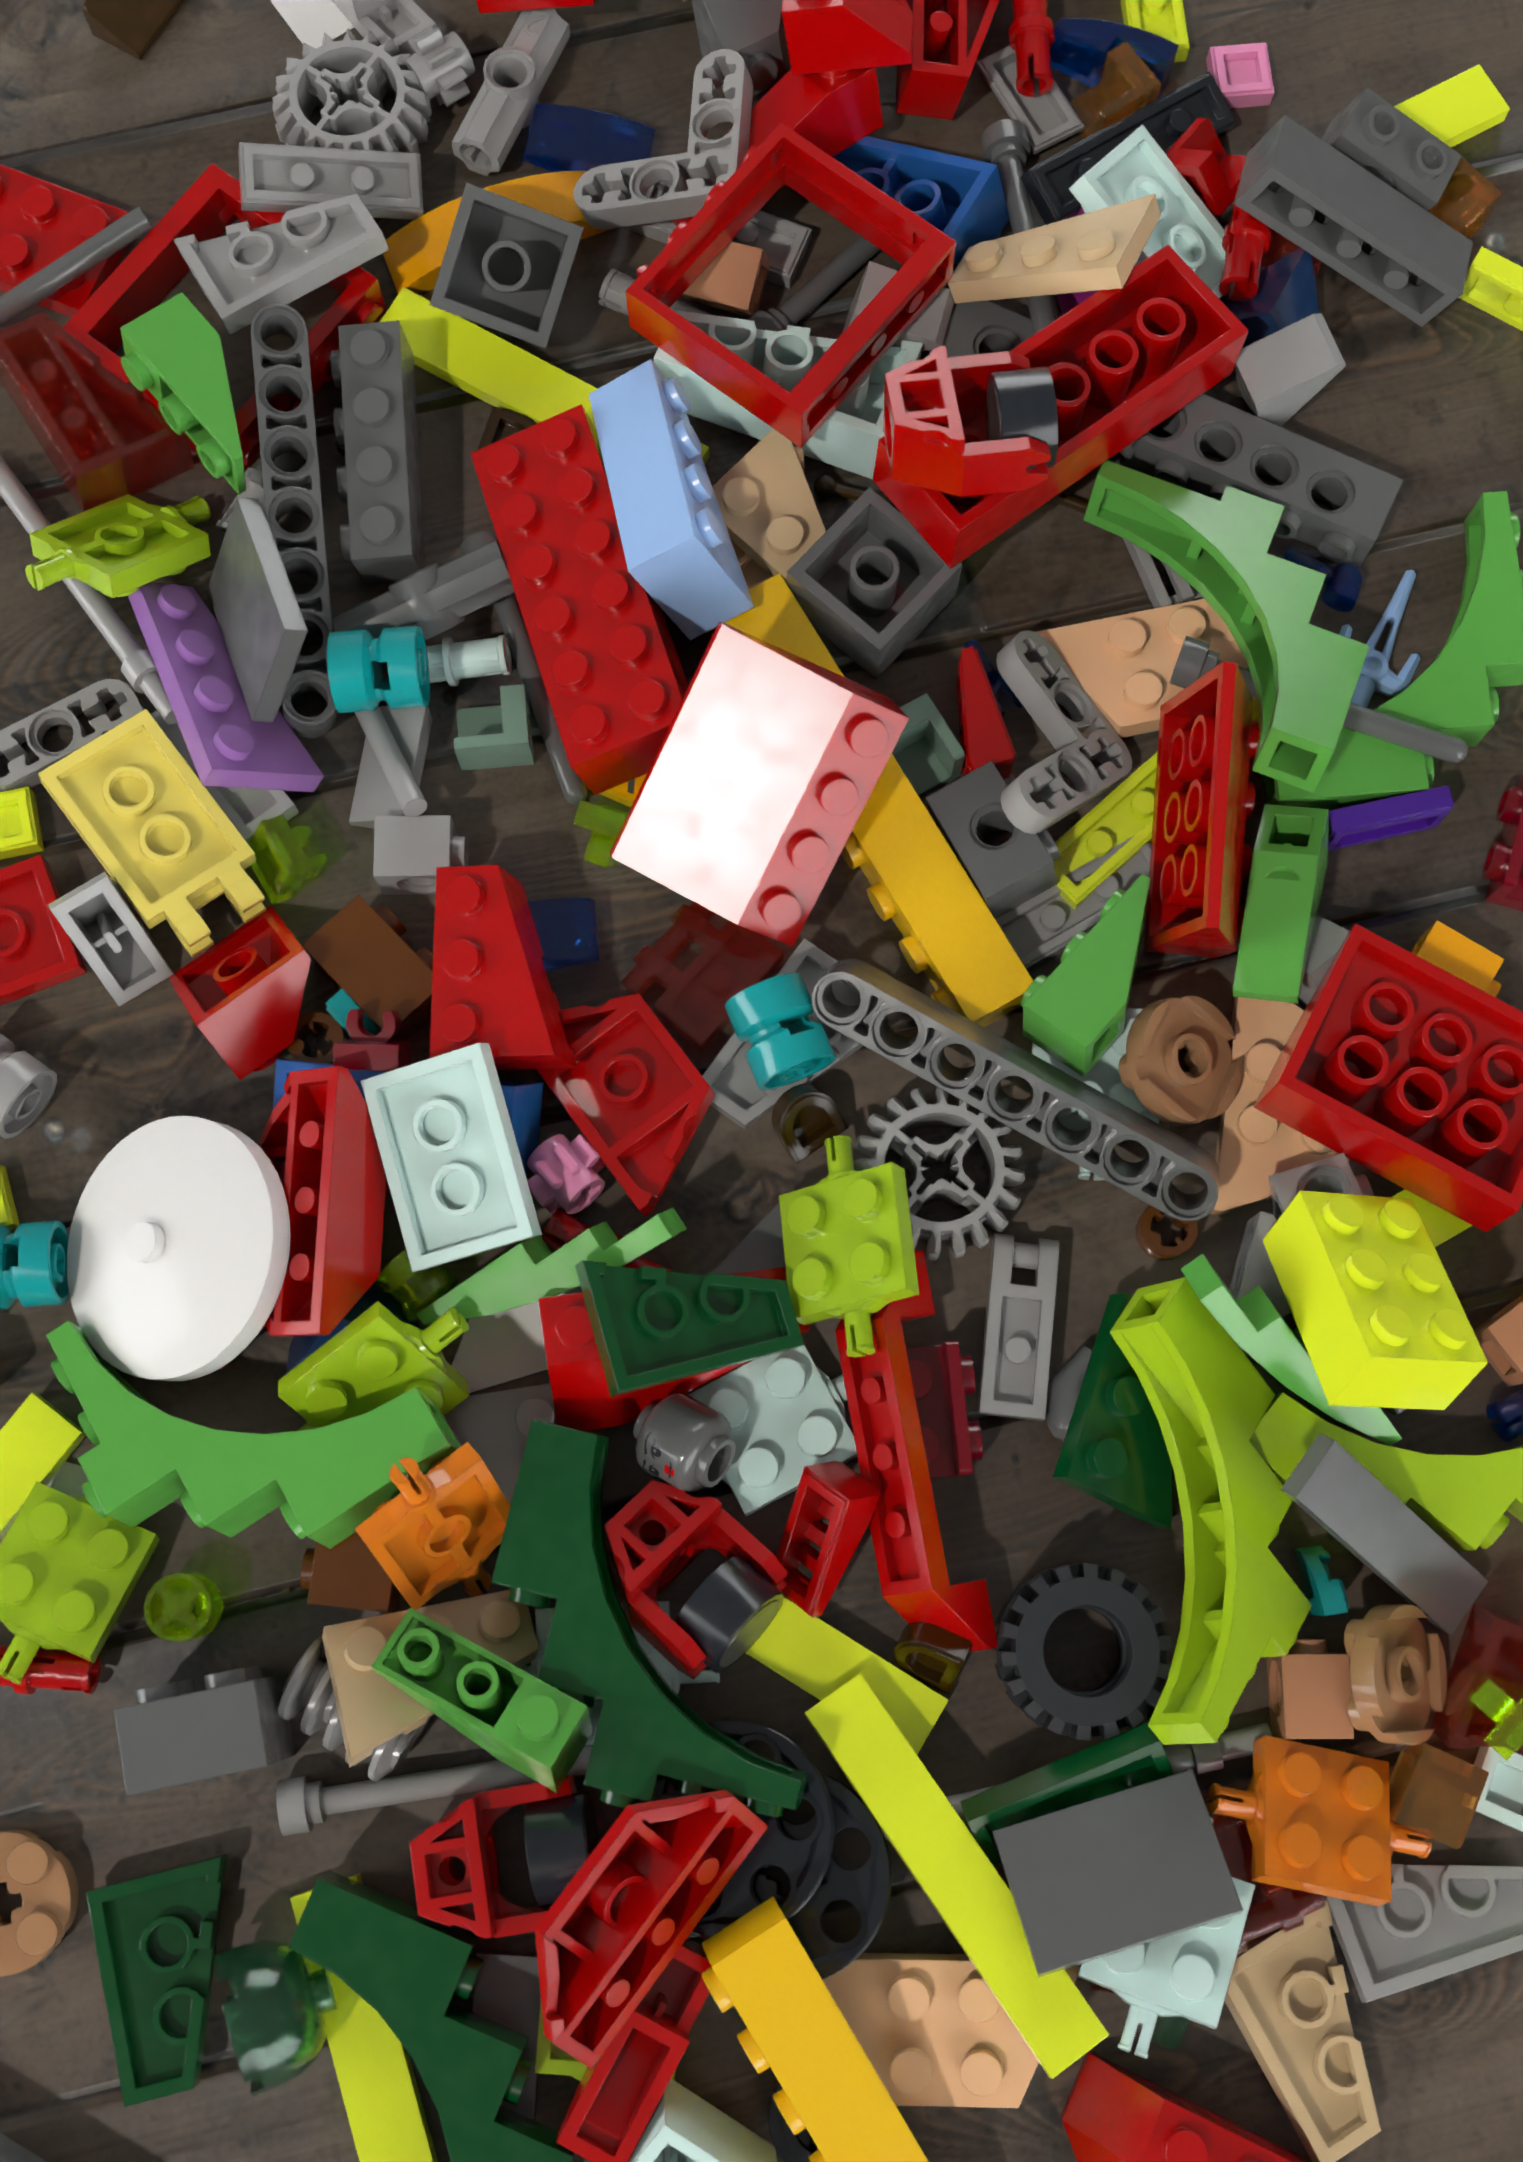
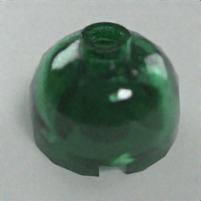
M258 1940L241 1944L217 1953L214 1956L217 1982L228 1979L232 1994L227 1996V2002L223 2003L222 2007L245 2083L251 2081L250 2093L252 2096L259 2095L291 2081L301 2075L317 2059L326 2039L325 2014L337 2009L327 1970L321 1968L312 1971L306 1958L289 1949V1943L286 1941Z

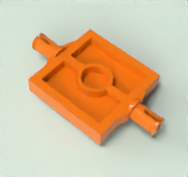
M467 1441L449 1456L435 1462L425 1475H423L418 1463L414 1459L402 1458L398 1460L406 1471L407 1476L405 1477L394 1463L389 1471V1477L401 1493L378 1506L369 1518L355 1528V1531L414 1610L419 1609L441 1590L459 1581L470 1596L484 1595L476 1581L478 1580L486 1591L492 1585L491 1576L486 1572L482 1563L502 1542L510 1504L483 1459Z
M1265 1735L1253 1741V1776L1247 1791L1213 1783L1207 1793V1799L1214 1800L1206 1804L1210 1814H1220L1245 1820L1252 1844V1881L1373 1906H1381L1392 1902L1391 1856L1393 1851L1426 1858L1432 1848L1431 1842H1425L1432 1838L1431 1832L1427 1828L1394 1823L1390 1810L1389 1762Z

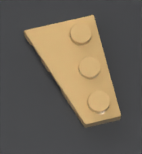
M1156 194L995 240L983 241L968 247L952 274L951 280L948 282L954 303L1123 288L1161 217Z
M510 1590L424 1606L416 1610L518 1668H522L532 1662L538 1654L539 1646L528 1605L508 1599ZM408 1610L324 1626L322 1640L349 1768L369 1757L373 1749L402 1732L405 1736L427 1723L428 1717L434 1714L376 1673L371 1667Z
M1320 1898L1315 1899L1238 1949L1224 2001L1312 2162H1336L1379 2133L1381 2128L1361 2041L1354 2038L1344 1994L1349 1992L1343 1965L1337 1964L1329 1926L1334 1925L1330 1907L1326 1899Z

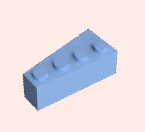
M652 359L591 392L589 399L628 572L689 640L717 627L719 621L725 623L754 608L701 456L702 447L686 413L691 410V404L679 380L675 376L666 379Z

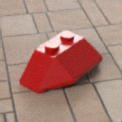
M341 1066L290 1072L283 1086L286 1093L273 1109L257 1144L268 1156L278 1173L284 1188L290 1217L291 1237L287 1271L276 1304L265 1323L270 1336L329 1335L380 1276L387 1177L367 1103L348 1068Z
M727 1790L627 1805L535 1927L544 2035L554 2045L592 2069L769 1826Z
M1091 2051L1085 2054L1060 2115L1077 2162H1312V2160Z

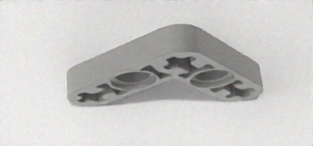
M719 49L706 55L696 66L693 78L687 152L601 165L591 168L579 178L573 191L574 200L590 226L596 229H613L694 217L704 206L709 192L715 186V179L716 184L722 180L727 181L742 165L743 159L749 150L753 82L745 61L738 52L732 49ZM723 80V92L726 98H720L716 89L722 86ZM721 122L733 123L732 129L724 137L716 140L706 138L709 130L716 124ZM662 180L673 182L669 191L663 196L655 199L646 198L647 191L656 182Z
M1025 630L1020 631L997 653V668L1004 681L1057 752L1021 773L1002 791L1000 800L1006 817L1016 828L1025 833L1036 834L1044 831L1111 789L1131 771L1132 758L1125 743L1086 693L1053 646L1038 633ZM1056 702L1060 704L1069 713L1072 720L1067 718L1060 711ZM1098 759L1102 765L1095 769L1090 760ZM1059 770L1072 781L1076 791L1070 788L1063 780ZM1040 792L1045 802L1037 804L1031 797Z
M104 679L0 730V756L4 755L10 761L8 763L10 773L0 778V792L28 786L32 788L40 784L39 772L143 711L145 708L128 684L118 679ZM115 699L120 705L119 708L122 716L117 720L111 721L106 715L107 708L105 704ZM82 713L86 715L89 719L88 723L95 730L90 735H88L87 730L76 718ZM63 724L72 727L73 740L64 750L49 752L43 748V736L52 726ZM26 741L39 758L33 764L26 757L28 755L27 752L21 747V744Z

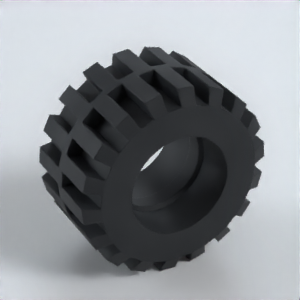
M1098 1564L1058 1565V1567L1044 1569L1032 1575L1033 1578L1025 1584H1020L1011 1593L1013 1598L1008 1606L1002 1607L997 1621H1000L998 1635H996L997 1648H993V1650L997 1651L998 1664H995L997 1675L1000 1680H1003L1007 1689L1005 1693L1012 1703L1018 1706L1025 1713L1026 1717L1038 1725L1059 1735L1070 1736L1074 1739L1091 1740V1737L1098 1736L1107 1739L1120 1735L1119 1729L1127 1725L1134 1728L1145 1719L1142 1713L1148 1706L1156 1707L1161 1696L1158 1689L1162 1679H1168L1171 1665L1166 1664V1650H1173L1171 1635L1164 1634L1161 1622L1165 1621L1166 1618L1160 1606H1153L1147 1598L1150 1593L1140 1583H1132L1125 1578L1127 1574L1114 1568L1100 1567ZM1084 1608L1099 1613L1110 1623L1117 1639L1118 1655L1111 1675L1104 1683L1090 1691H1073L1063 1687L1049 1674L1044 1661L1043 1646L1047 1630L1060 1614L1072 1609Z

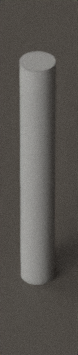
M379 706L375 711L354 712L404 815L407 817H417L424 813L427 809V802Z

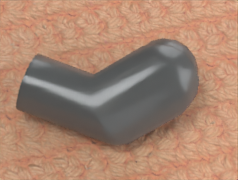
M1085 1346L1048 1382L1046 1403L1047 1426L1053 1436L1061 1439L1063 1442L1092 1350Z

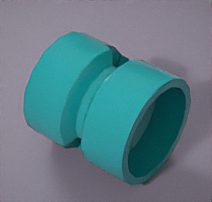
M420 626L383 628L379 638H373L368 630L330 632L327 642V669L331 696L338 713L375 711L380 701H385L391 709L428 707L430 701V669L427 646ZM381 662H387L389 678H382Z
M792 972L765 979L737 993L725 1004V1009L737 1038L740 1041L750 1042L751 1048L745 1057L761 1091L777 1089L798 1082L823 1070L836 1059L822 1023L813 1022L809 1019L814 1009L812 999L800 973Z
M56 1220L21 1223L16 1228L14 1234L10 1232L8 1227L0 1225V1310L9 1309L16 1299L20 1301L22 1306L27 1308L64 1305L68 1301L70 1296L67 1281L69 1237L62 1222Z

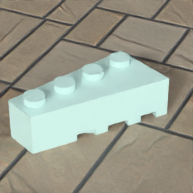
M675 311L789 392L837 340L810 336L811 328L787 325V330L770 331L756 329L753 320ZM902 340L900 348L890 347L802 447L804 455L873 479L878 441L884 436L885 374L909 361L920 360L923 343ZM658 347L654 356V363L666 379L675 376L683 386L691 404V410L686 412L687 414L762 440L773 429Z

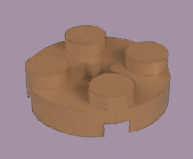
M1195 996L1170 997L1152 1002L1137 1015L1129 1030L1126 1053L1121 1057L1118 1065L1121 1081L1127 1088L1135 1091L1139 1101L1153 1116L1165 1123L1181 1127L1215 1118L1224 1113L1232 1104L1241 1081V1060L1232 1061L1231 1049L1228 1041L1236 1039L1233 1029L1222 1012L1203 998ZM1182 1048L1186 1050L1184 1061L1190 1068L1189 1072H1183L1178 1062V1050Z
M1377 1605L1369 1610L1364 1619L1350 1620L1344 1632L1345 1649L1351 1658L1350 1679L1352 1693L1348 1701L1349 1719L1356 1730L1369 1731L1378 1741L1386 1744L1419 1745L1427 1741L1435 1730L1424 1728L1428 1722L1430 1711L1443 1712L1446 1700L1447 1667L1443 1645L1438 1633H1425L1422 1623L1417 1618H1428V1616L1422 1609L1414 1605Z
M11 1829L0 1831V1883H7L9 1893H20L23 1900L22 1906L11 1912V1922L2 1921L0 1916V1977L21 1973L44 1961L62 1941L65 1932L71 1928L78 1909V1883L71 1862L61 1850L55 1851L48 1842L39 1839L42 1836L27 1830Z

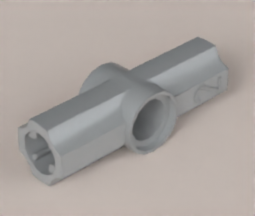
M555 8L522 10L503 47L492 52L486 58L483 66L485 81L452 140L454 155L460 158L469 170L485 176L493 171L499 172L521 129L531 125L538 117L540 109L539 95L570 38L569 23L557 14Z

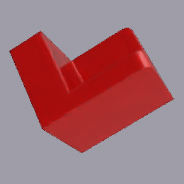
M1197 118L1166 152V155L1212 215L1221 216L1234 201L1235 188L1240 182L1246 156L1225 154L1209 118Z

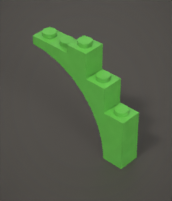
M1108 460L1105 461L1097 474L1083 520L1127 539L1161 560L1204 597L1228 626L1247 660L1257 693L1260 735L1252 771L1314 793L1335 751L1369 645L1309 624L1326 574L1267 553L1285 506L1226 486L1220 501Z
M1507 491L1482 493L1464 520L1466 571L1460 607L1444 647L1434 662L1409 687L1374 709L1375 711L1460 738L1465 741L1467 747L1476 746L1498 719L1499 698L1494 687L1523 685V569L1519 568L1517 547L1520 541V523L1518 516L1510 512ZM1342 727L1335 751L1314 793L1260 774L1264 804L1329 809L1330 811L1428 790L1433 784L1434 761L1432 756Z
M69 1320L46 1335L57 1358L51 1361L53 1372L68 1392L76 1394L84 1410L78 1414L79 1423L87 1437L96 1445V1447L77 1458L88 1479L82 1485L85 1497L101 1517L106 1518L110 1516L132 1527L137 1526L180 1497L186 1512L198 1527L203 1529L207 1526L232 1538L280 1506L284 1519L298 1538L304 1539L308 1537L331 1549L356 1532L355 1528L369 1518L378 1506L401 1493L389 1477V1471L394 1463L406 1477L407 1473L398 1460L412 1458L418 1463L421 1472L425 1475L435 1462L449 1456L461 1447L438 1405L417 1387L368 1413L317 1429L272 1434L215 1430L171 1416L155 1407L122 1376L117 1368L109 1364L95 1351L87 1340L88 1337L83 1329Z

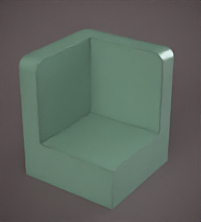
M525 684L500 686L501 705L462 708L457 711L458 737L454 738V751L461 771L535 765L531 709Z
M927 693L900 707L909 717V720L892 751L893 756L919 798L960 776L965 759L964 750Z

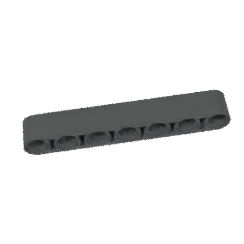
M276 303L266 305L257 311L252 319L250 330L265 515L287 576L297 572L306 573L317 583L315 588L309 593L294 595L306 624L307 633L315 635L322 643L320 649L314 654L298 656L281 703V709L284 719L295 734L300 737L313 739L325 735L332 729L337 719V710L331 696L327 669V642L330 632L333 631L308 333L305 321L297 310L288 305ZM282 334L290 337L295 344L288 350L277 351L267 347L264 341L271 335ZM285 393L296 397L300 404L294 410L284 412L276 410L268 402L275 395ZM293 453L302 457L306 464L300 470L290 473L278 469L273 462L281 454ZM294 512L306 516L311 525L305 531L295 534L283 530L279 526L278 521L285 514ZM311 692L321 696L326 701L327 707L318 716L304 717L295 711L292 703L300 694Z
M856 958L842 959L834 963L814 986L811 996L813 1009L817 1017L829 1027L1173 1218L1182 1221H1196L1207 1216L1214 1209L1219 1192V1166L1215 1158L1205 1149L865 961ZM845 980L856 986L860 993V1004L847 1006L839 1002L832 991L833 981ZM892 1012L909 1014L917 1024L918 1034L913 1037H903L896 1034L888 1023V1014ZM949 1044L966 1046L972 1051L976 1064L969 1068H959L952 1065L945 1056L944 1047ZM1007 1076L1022 1077L1030 1083L1033 1095L1026 1099L1011 1098L1002 1089L1000 1080ZM1065 1108L1080 1109L1088 1115L1091 1125L1081 1131L1067 1129L1060 1123L1057 1113ZM1124 1140H1134L1145 1146L1149 1155L1139 1162H1128L1117 1155L1114 1147ZM1191 1172L1203 1178L1207 1186L1196 1194H1186L1174 1187L1172 1179L1181 1173Z

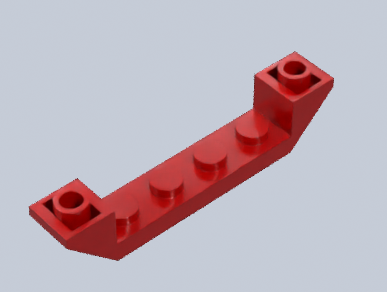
M917 1250L914 1253L919 1295L890 1302L871 1315L875 1353L872 1355L866 1354L865 1357L847 1356L843 1319L840 1320L835 1334L860 1473L863 1478L881 1490L877 1508L870 1521V1529L882 1596L908 1624L915 1622L930 1623L972 1641L968 1652L997 1648V1637L986 1579L952 1585L949 1582L902 1329V1323L935 1315L924 1251Z

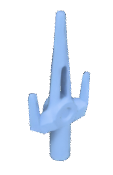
M1407 570L1403 575L1382 618L1366 643L1369 645V649L1351 700L1353 704L1367 708L1373 692L1387 697L1396 696L1402 693L1411 682L1421 660L1419 654L1414 653L1410 655L1398 676L1389 669V660L1416 578L1414 570ZM1390 623L1391 629L1381 653L1374 648L1386 624ZM1349 624L1343 625L1339 635L1350 638L1352 633L1351 626Z

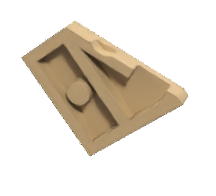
M772 429L713 486L730 539L772 577L780 573L786 582L787 571L826 532L792 441L775 429Z

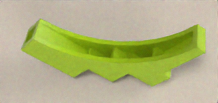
M1184 1277L1138 1288L1110 1331L1115 1342L1136 1372L1159 1421L1175 1474L1183 1522L1185 1583L1180 1631L1167 1682L1148 1723L1149 1728L1163 1745L1216 1743L1220 1735L1227 1728L1229 1717L1246 1684L1255 1674L1259 1659L1287 1656L1290 1648L1295 1644L1298 1632L1312 1607V1604L1268 1548L1269 1544L1277 1536L1279 1525L1293 1500L1280 1490L1283 1486L1251 1444L1250 1439L1275 1394L1234 1339L1199 1300L1188 1280Z
M1283 1392L1274 1396L1250 1439L1251 1444L1282 1485L1285 1484L1319 1433L1335 1440L1455 1551L1476 1550L1479 1546L1483 1549L1490 1547L1501 1536L1509 1523V1518L1504 1515L1506 1510L1523 1523V1444L1510 1450L1483 1455L1424 1454L1375 1443L1326 1422Z

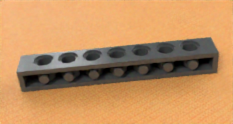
M990 301L954 303L942 346H946L948 357L1011 351L1035 333L1031 319ZM1206 394L1200 395L1154 427L1155 429L1162 430L1169 437L1159 438L1147 432L1108 459L1110 462L1124 467L1128 466L1144 474L1220 501L1226 486L1283 505L1285 507L1274 536L1284 539L1294 538L1317 548L1329 560L1338 563L1349 562L1358 567L1362 565L1374 545L1403 482L1401 478ZM1202 453H1215L1218 456H1220L1223 459V461H1211L1207 459ZM1257 476H1268L1274 479L1279 486L1266 485ZM1313 500L1326 501L1334 510H1324L1318 507Z

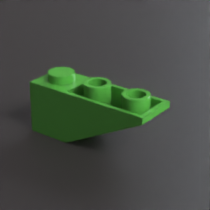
M181 292L120 327L125 356L121 357V364L126 375L139 391L148 389L157 399L161 414L170 428L178 435L185 432L194 442L198 456L207 471L216 479L223 476L240 495L246 491L244 463L220 335Z
M1264 804L1253 851L1233 985V997L1298 1004L1328 865L1329 809Z
M1142 874L1127 891L1118 889L1112 894L1101 911L1100 921L1088 934L1083 931L1077 933L1066 946L1061 956V964L1049 977L1045 975L1038 976L1030 984L1021 1000V1006L1023 1007L1022 1035L1083 1078L1124 1031L1147 911L1150 878L1145 874Z
M411 1607L371 1666L376 1673L495 1758L556 1793L593 1733L587 1705Z

